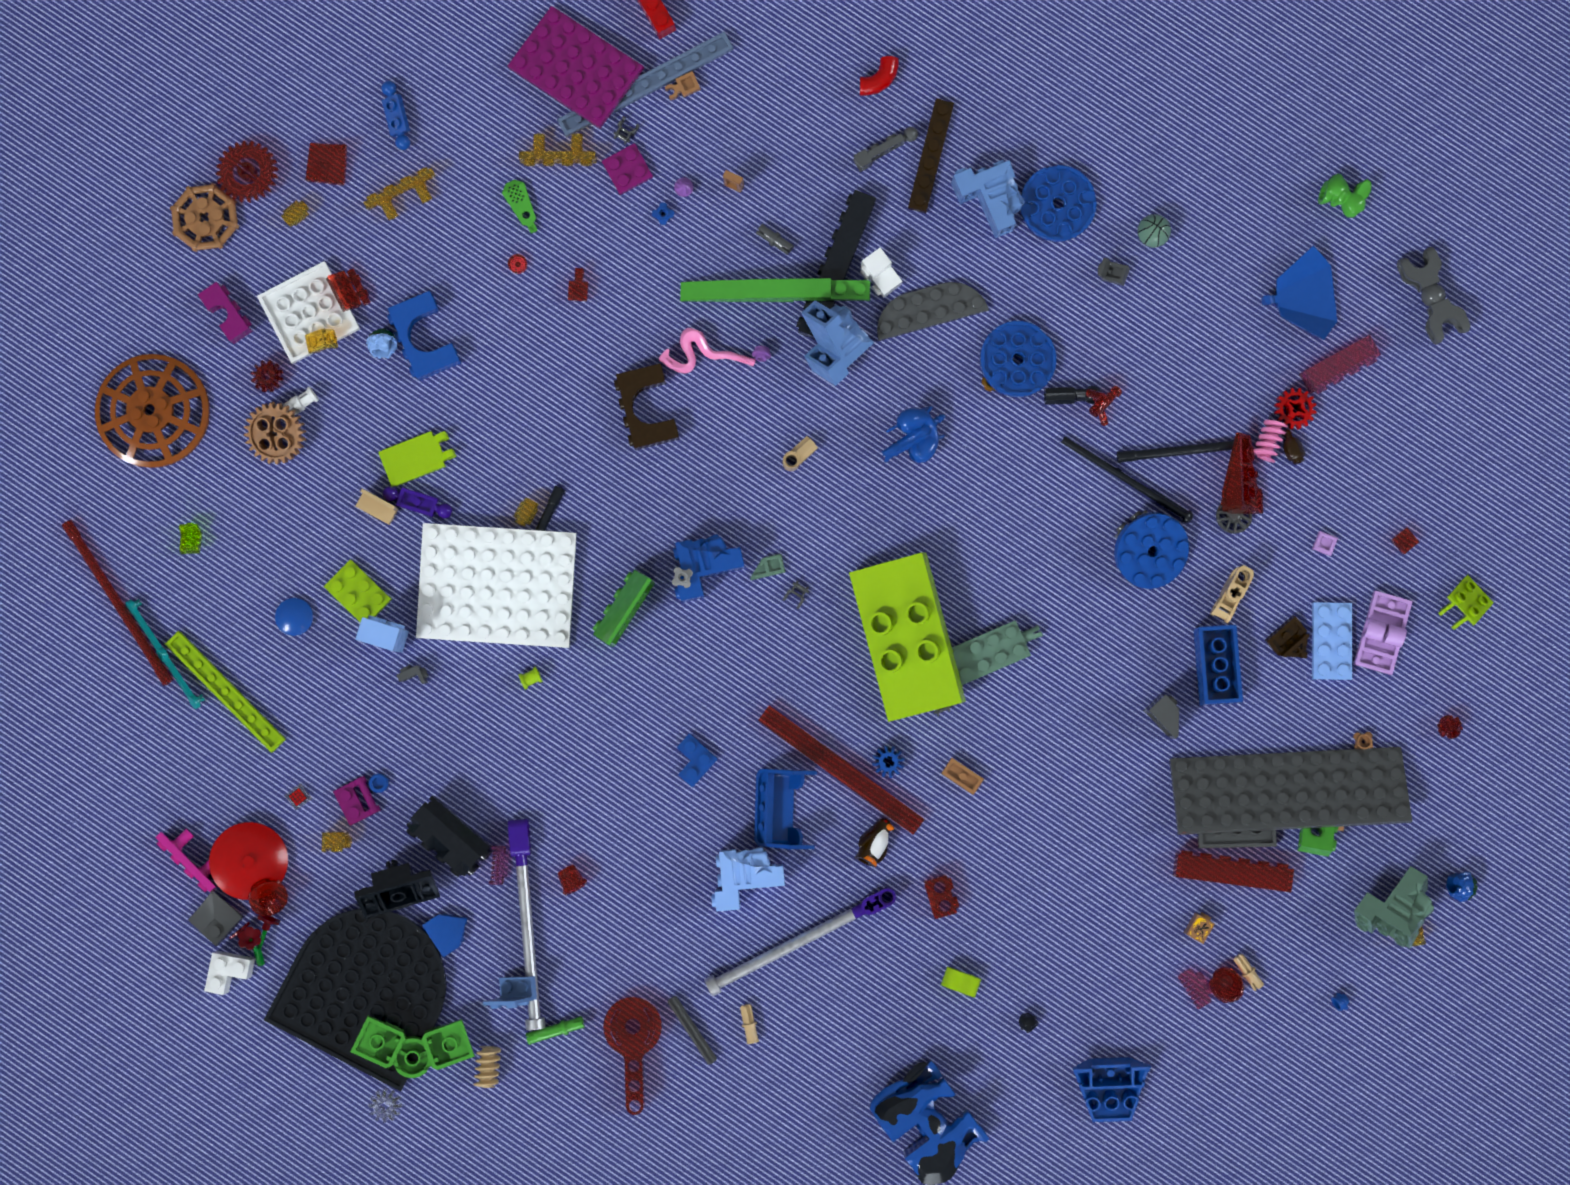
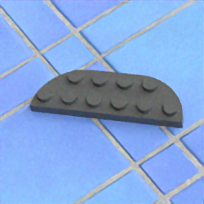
M947 282L909 292L893 299L882 311L877 326L878 341L987 312L989 309L983 297L975 289L962 283Z

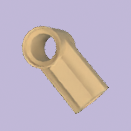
M806 436L790 452L784 455L783 467L787 471L797 470L799 465L813 454L818 447ZM793 457L797 463L790 466L786 463V459Z

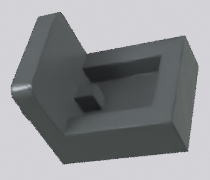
M1103 258V261L1098 266V276L1103 281L1124 286L1130 268L1127 265L1114 263L1108 258Z
M408 665L400 669L401 673L396 675L399 682H404L418 675L422 684L428 683L426 678L429 677L424 667L421 668L420 665L412 668Z

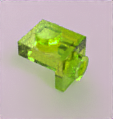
M180 524V553H200L202 532L198 524Z

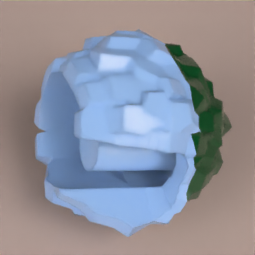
M386 328L373 331L367 338L366 344L373 357L389 359L398 349L394 334L386 330Z

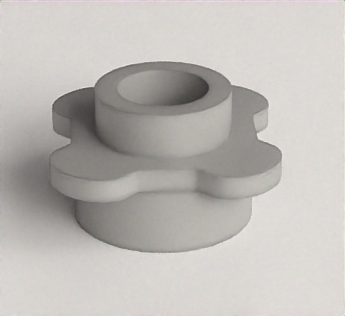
M676 567L672 584L689 588L691 585L690 577L693 575L692 570H682L680 567Z

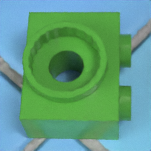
M1338 827L1300 829L1297 851L1329 857L1332 851L1336 849L1337 840H1334V833H1337ZM1311 829L1317 830L1319 836L1313 835Z

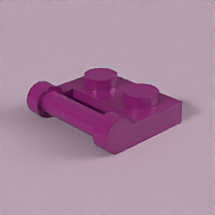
M365 776L333 791L350 826L381 811L365 783L367 781ZM356 786H359L370 808L368 811H365L354 789Z

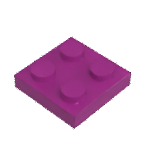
M635 143L602 160V164L619 195L653 178Z

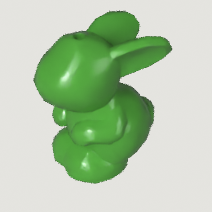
M1335 174L1322 185L1318 196V204L1322 205L1331 202L1330 205L1332 207L1341 205L1343 214L1347 218H1354L1365 209V199L1371 192V182L1368 179L1359 182L1353 192H1351L1342 174Z

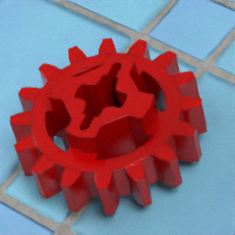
M1294 388L1289 389V393L1286 390L1282 392L1283 397H1277L1280 403L1274 404L1278 408L1274 414H1279L1280 416L1277 421L1283 420L1284 424H1289L1290 430L1295 425L1297 430L1301 429L1302 425L1304 427L1308 426L1307 420L1313 421L1314 418L1311 415L1317 413V411L1312 410L1317 405L1316 403H1311L1314 397L1308 398V391L1301 393V388H1298L1296 392ZM1293 396L1298 397V399L1291 400L1288 398ZM1295 405L1298 406L1297 412H1293V406ZM1295 417L1302 418L1300 421H1292Z

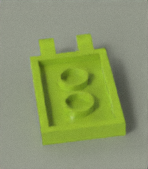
M430 431L379 451L380 459L391 486L397 487L445 468L444 462L456 457L452 449L442 452L439 444L449 440L447 432L443 431L434 436L433 432Z

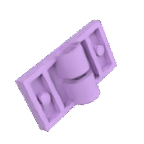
M1379 591L1373 592L1353 665L1388 675L1393 674L1399 649L1406 638L1407 630L1405 627L1413 601Z

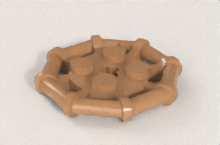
M215 183L185 187L186 190L173 206H170L173 236H177L191 247L194 252L214 248L222 249L234 231L239 229L236 199L227 195ZM208 193V198L201 197L197 199L195 194ZM215 195L225 203L221 206L214 201ZM191 198L193 201L186 210L182 209L186 201ZM227 209L229 210L230 221H225L224 211ZM208 213L207 217L209 220L201 222V215ZM179 214L185 215V226L181 227ZM224 226H226L227 229L223 232V234L220 237H218L217 234ZM190 230L197 236L193 240L185 233ZM210 236L213 237L214 241L202 242V238Z

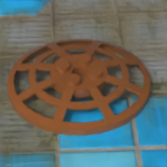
M146 354L122 362L105 378L96 397L95 421L103 442L117 457L139 467H165L184 459L200 444L209 424L210 404L202 381L186 364L166 355ZM155 359L169 363L163 372L156 370L140 371L137 361ZM130 364L132 375L123 380L116 390L107 387L111 378L122 368ZM176 366L191 377L197 389L186 392L180 382L170 376ZM158 376L160 379L155 387H145L142 377ZM133 380L135 381L137 390L130 397L121 393L126 385ZM167 381H169L177 388L180 394L169 397L162 390ZM106 394L112 397L110 404L111 421L102 425L100 420V402L102 395ZM198 396L201 397L202 417L199 427L188 423L190 417L189 399ZM117 400L127 404L126 414L118 418L116 417ZM183 401L184 413L181 420L173 416V405ZM148 405H153L155 408L154 413L151 415H147L145 412ZM130 422L136 428L132 439L123 432L120 425ZM169 423L178 426L173 435L167 439L164 438L161 430L165 429ZM114 428L118 435L126 443L130 444L126 455L112 445L105 432ZM184 430L196 434L186 448L172 456L168 445L177 440ZM143 432L154 433L158 443H140ZM137 448L146 450L161 449L165 459L160 461H141L134 459Z

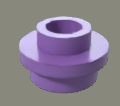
M756 346L752 356L757 361L765 362L771 358L770 349L765 346Z

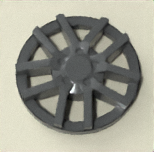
M1227 499L1217 508V523L1225 532L1231 534L1241 533L1251 524V508L1241 499ZM1231 502L1233 508L1230 509L1227 503ZM1235 502H1239L1241 504L1238 507H1236ZM1223 505L1227 511H1220ZM1244 505L1246 510L1241 512L1239 509ZM1248 512L1249 518L1244 516L1243 514ZM1219 514H1226V518H1220ZM1243 519L1247 521V524L1245 525L1240 520ZM1221 521H1228L1226 527ZM1230 523L1234 524L1233 530L1229 529ZM1237 524H1239L1243 528L1237 530Z

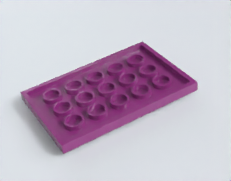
M553 6L549 8L507 65L510 70L599 129H601L644 70L643 65Z

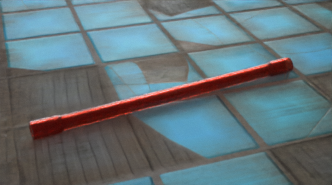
M72 520L63 523L64 531L70 540L73 541L153 667L158 679L163 686L168 685L173 681L172 677L160 662L85 544Z

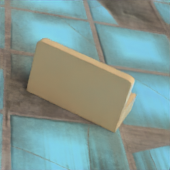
M361 489L362 495L355 507L390 525L399 508Z

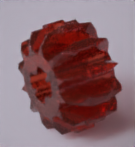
M262 360L260 361L261 367L256 364L254 365L257 371H251V375L256 377L252 378L251 382L256 383L255 388H261L264 393L268 389L270 392H274L273 386L280 388L277 382L284 381L282 377H279L284 372L283 370H278L280 365L277 363L273 365V361L268 360L266 364ZM266 373L270 376L268 380L264 376Z

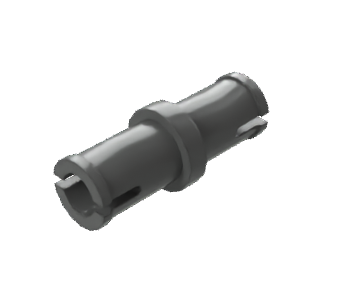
M761 224L756 232L757 235L768 241L770 246L777 247L786 255L794 247L793 244L782 238L780 233H775L764 224Z

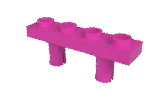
M185 829L174 840H170L164 833L160 832L155 837L158 840L156 844L164 852L168 850L172 854L170 858L177 865L181 863L186 868L184 872L191 879L195 877L199 881L197 885L204 892L207 890L211 892L218 888L209 879L211 874L209 860L200 868L182 852V848L194 837L188 829Z

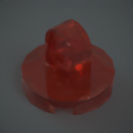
M269 878L256 882L251 887V892L248 895L251 909L256 914L262 916L277 914L285 907L288 900L285 886L279 880L275 881Z

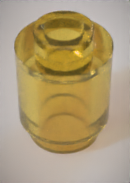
M296 200L283 211L284 213L281 217L290 227L296 226L309 215L307 211L310 208L303 200L300 202Z
M525 497L523 501L521 500L513 515L516 518L515 522L524 527L526 524L530 525L538 511L537 507L539 504Z

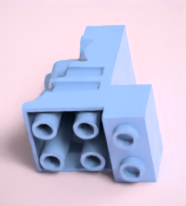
M763 847L752 850L745 849L736 852V849L720 850L719 855H716V866L720 867L721 874H718L717 878L718 887H722V889H716L715 894L711 895L712 907H716V912L739 910L741 907L739 890L785 886L783 864H770L768 854L764 851Z

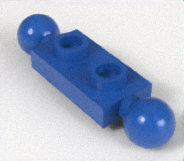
M385 81L381 86V90L387 98L381 101L390 136H397L395 140L396 147L400 150H406L410 147V139L404 133L409 132L410 128L402 96L395 94L397 88L394 82Z

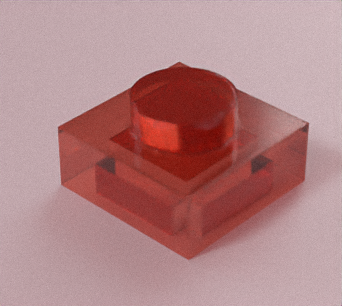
M1408 528L1403 529L1391 539L1403 555L1419 543Z

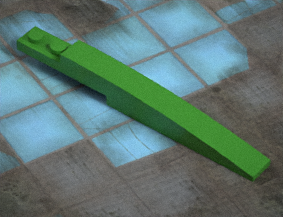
M810 278L681 282L680 301H870V280Z

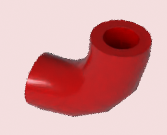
M894 56L881 57L879 70L875 74L867 77L860 76V96L878 94L888 88L897 75L899 58Z

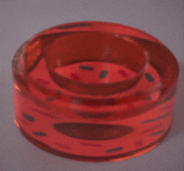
M514 254L509 258L508 267L511 272L521 274L527 269L528 264L524 256Z

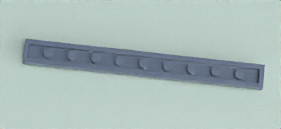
M725 32L638 76L611 114L672 83L676 78L731 52L733 47ZM574 111L557 119L566 138L592 125V123Z

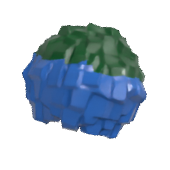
M1467 871L1460 874H1451L1446 881L1448 893L1459 902L1470 900L1478 889L1476 885L1477 880Z

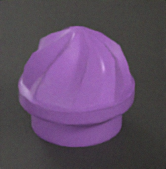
M680 178L674 185L675 192L681 197H687L693 191V183L688 178Z

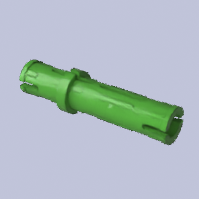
M582 1016L568 1021L561 1020L560 1023L543 1029L527 1032V1042L531 1045L562 1034L569 1035V1032L585 1028Z

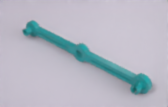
M130 599L126 601L127 609L133 614L156 649L159 659L166 664L189 699L191 706L194 709L201 707L200 702L205 700L202 697L203 695L201 694L196 697L170 660L168 653L161 646L137 610V607L142 605L139 602L140 600L138 599L134 602Z

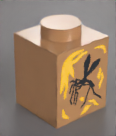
M1203 912L1200 915L1194 913L1183 933L1204 944L1215 924L1210 921L1211 917Z

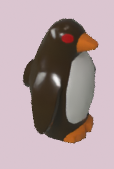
M879 819L861 835L858 843L859 851L854 859L872 867H876L877 863L884 859L888 848L889 832L895 829L888 819Z

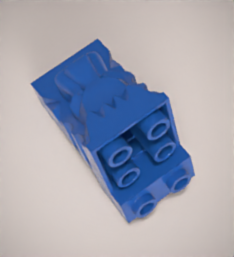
M718 534L694 542L692 540L676 542V547L673 548L676 561H680L681 566L679 567L682 570L690 569L693 572V575L690 577L691 585L689 588L681 585L674 587L676 598L681 599L682 603L705 598L701 579L745 569L740 547L727 549L723 538L719 537Z

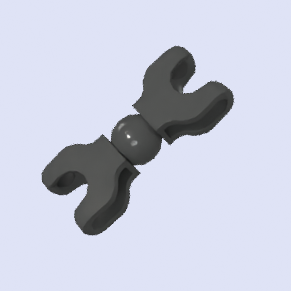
M1428 247L1423 252L1425 263L1423 268L1414 267L1408 258H1402L1397 261V269L1403 282L1416 287L1418 293L1422 292V302L1429 307L1427 309L1429 317L1425 330L1431 342L1437 345L1444 339L1443 323L1453 324L1459 333H1466L1470 330V322L1462 308L1451 304L1448 298L1445 299V290L1438 284L1440 282L1438 272L1441 269L1442 262L1435 248Z

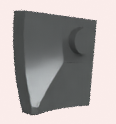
M211 891L188 921L210 942L218 946L244 917L216 892Z

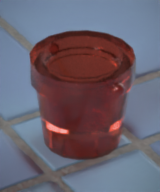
M574 864L557 873L565 896L587 885V879L582 877Z

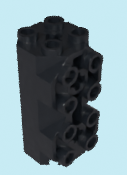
M435 795L429 798L431 801L428 804L425 802L411 817V822H408L406 825L408 827L406 832L413 838L418 837L422 841L421 845L426 850H435L437 852L435 856L437 860L442 864L446 862L451 867L450 871L457 877L473 875L480 867L478 865L480 860H486L492 853L490 850L492 846Z

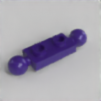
M388 486L383 490L384 499L387 501H394L396 499V506L430 517H434L435 512H437L438 516L443 519H447L452 515V507L445 503L438 505L439 499L403 487L400 493L393 486Z

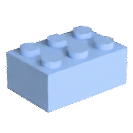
M369 615L368 618L362 617L355 640L402 653L409 631L404 630V625Z

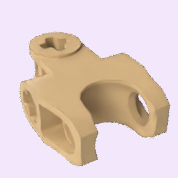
M1243 565L1231 572L1210 612L1212 616L1215 615L1223 619L1224 622L1229 623L1239 601L1244 597L1254 577L1252 569ZM1240 572L1244 575L1243 581L1238 578Z

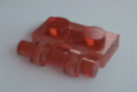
M354 269L347 271L349 277L345 271L328 275L326 278L343 312L358 308L362 304L360 300L364 306L371 303L368 298L369 294L366 289L364 290L360 282L361 278Z

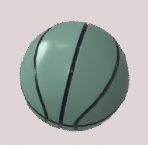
M1150 214L1140 221L1137 234L1143 244L1150 248L1163 246L1169 240L1171 226L1165 217L1159 214Z

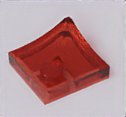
M310 143L305 180L307 182L344 186L347 145Z

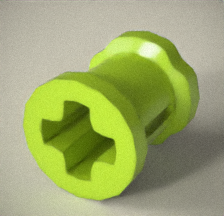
M536 666L525 674H518L525 690L534 683L543 682Z

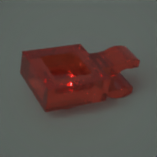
M575 268V281H569L568 301L588 302L589 283L583 282V268Z

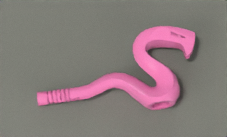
M686 328L680 336V345L687 356V363L681 364L669 356V349H666L659 357V361L666 367L676 372L687 374L694 369L696 364V356L691 346L692 341H694L704 356L709 359H731L750 366H754L756 360L731 351H713L709 347L704 334L693 328Z

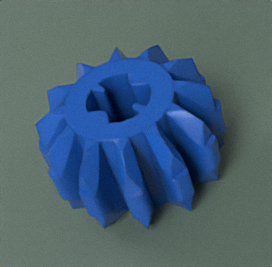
M886 745L884 746L885 753L881 749H877L881 756L873 755V758L878 759V762H873L872 766H880L875 770L876 773L883 769L882 777H885L886 772H888L889 778H893L892 771L894 770L899 775L900 772L896 768L903 769L904 766L898 764V762L904 761L905 758H897L902 753L900 750L893 754L895 751L894 746L888 752V746ZM887 756L892 757L893 765L885 767L884 758L888 759Z

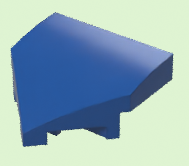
M443 913L438 914L422 926L441 955L445 957L464 942L463 937L468 918Z

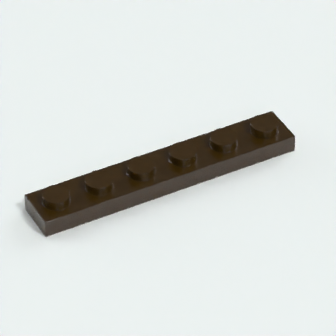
M937 98L935 100L908 206L910 210L922 213L927 212L954 106L953 102Z

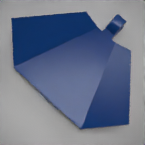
M1313 245L1276 279L1275 295L1263 296L1261 301L1262 306L1276 304L1281 318L1325 340L1337 323L1332 269L1329 262Z

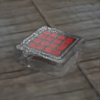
M301 783L284 795L296 811L313 799Z

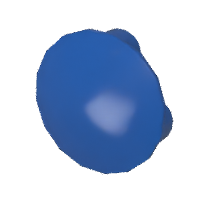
M290 598L281 602L276 609V625L279 630L287 635L299 636L304 634L311 626L314 613L309 604L304 600Z

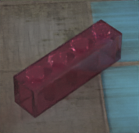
M1368 335L1299 375L1309 393L1312 394L1316 391L1318 395L1328 389L1326 385L1330 383L1336 385L1344 380V375L1349 373L1352 376L1361 371L1360 366L1366 364L1368 367L1377 362L1376 358L1381 353L1371 336Z

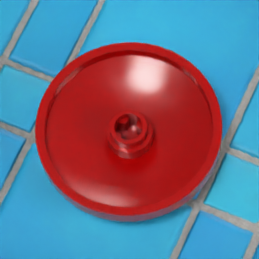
M256 822L239 823L226 829L214 842L209 856L210 872L217 886L226 894L242 900L258 899L274 891L285 877L288 868L287 848L282 838L272 828Z

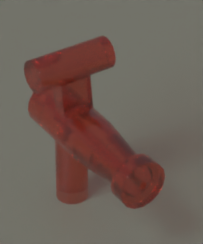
M1113 386L1106 395L1103 392L1091 389L1086 391V396L1093 398L1095 404L1089 408V412L1094 417L1099 416L1102 426H1106L1109 423L1105 409L1110 406L1116 397L1122 394L1118 386Z

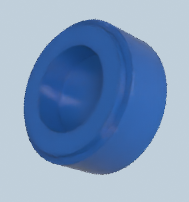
M381 773L374 774L369 780L370 789L376 793L384 792L389 786L387 776Z

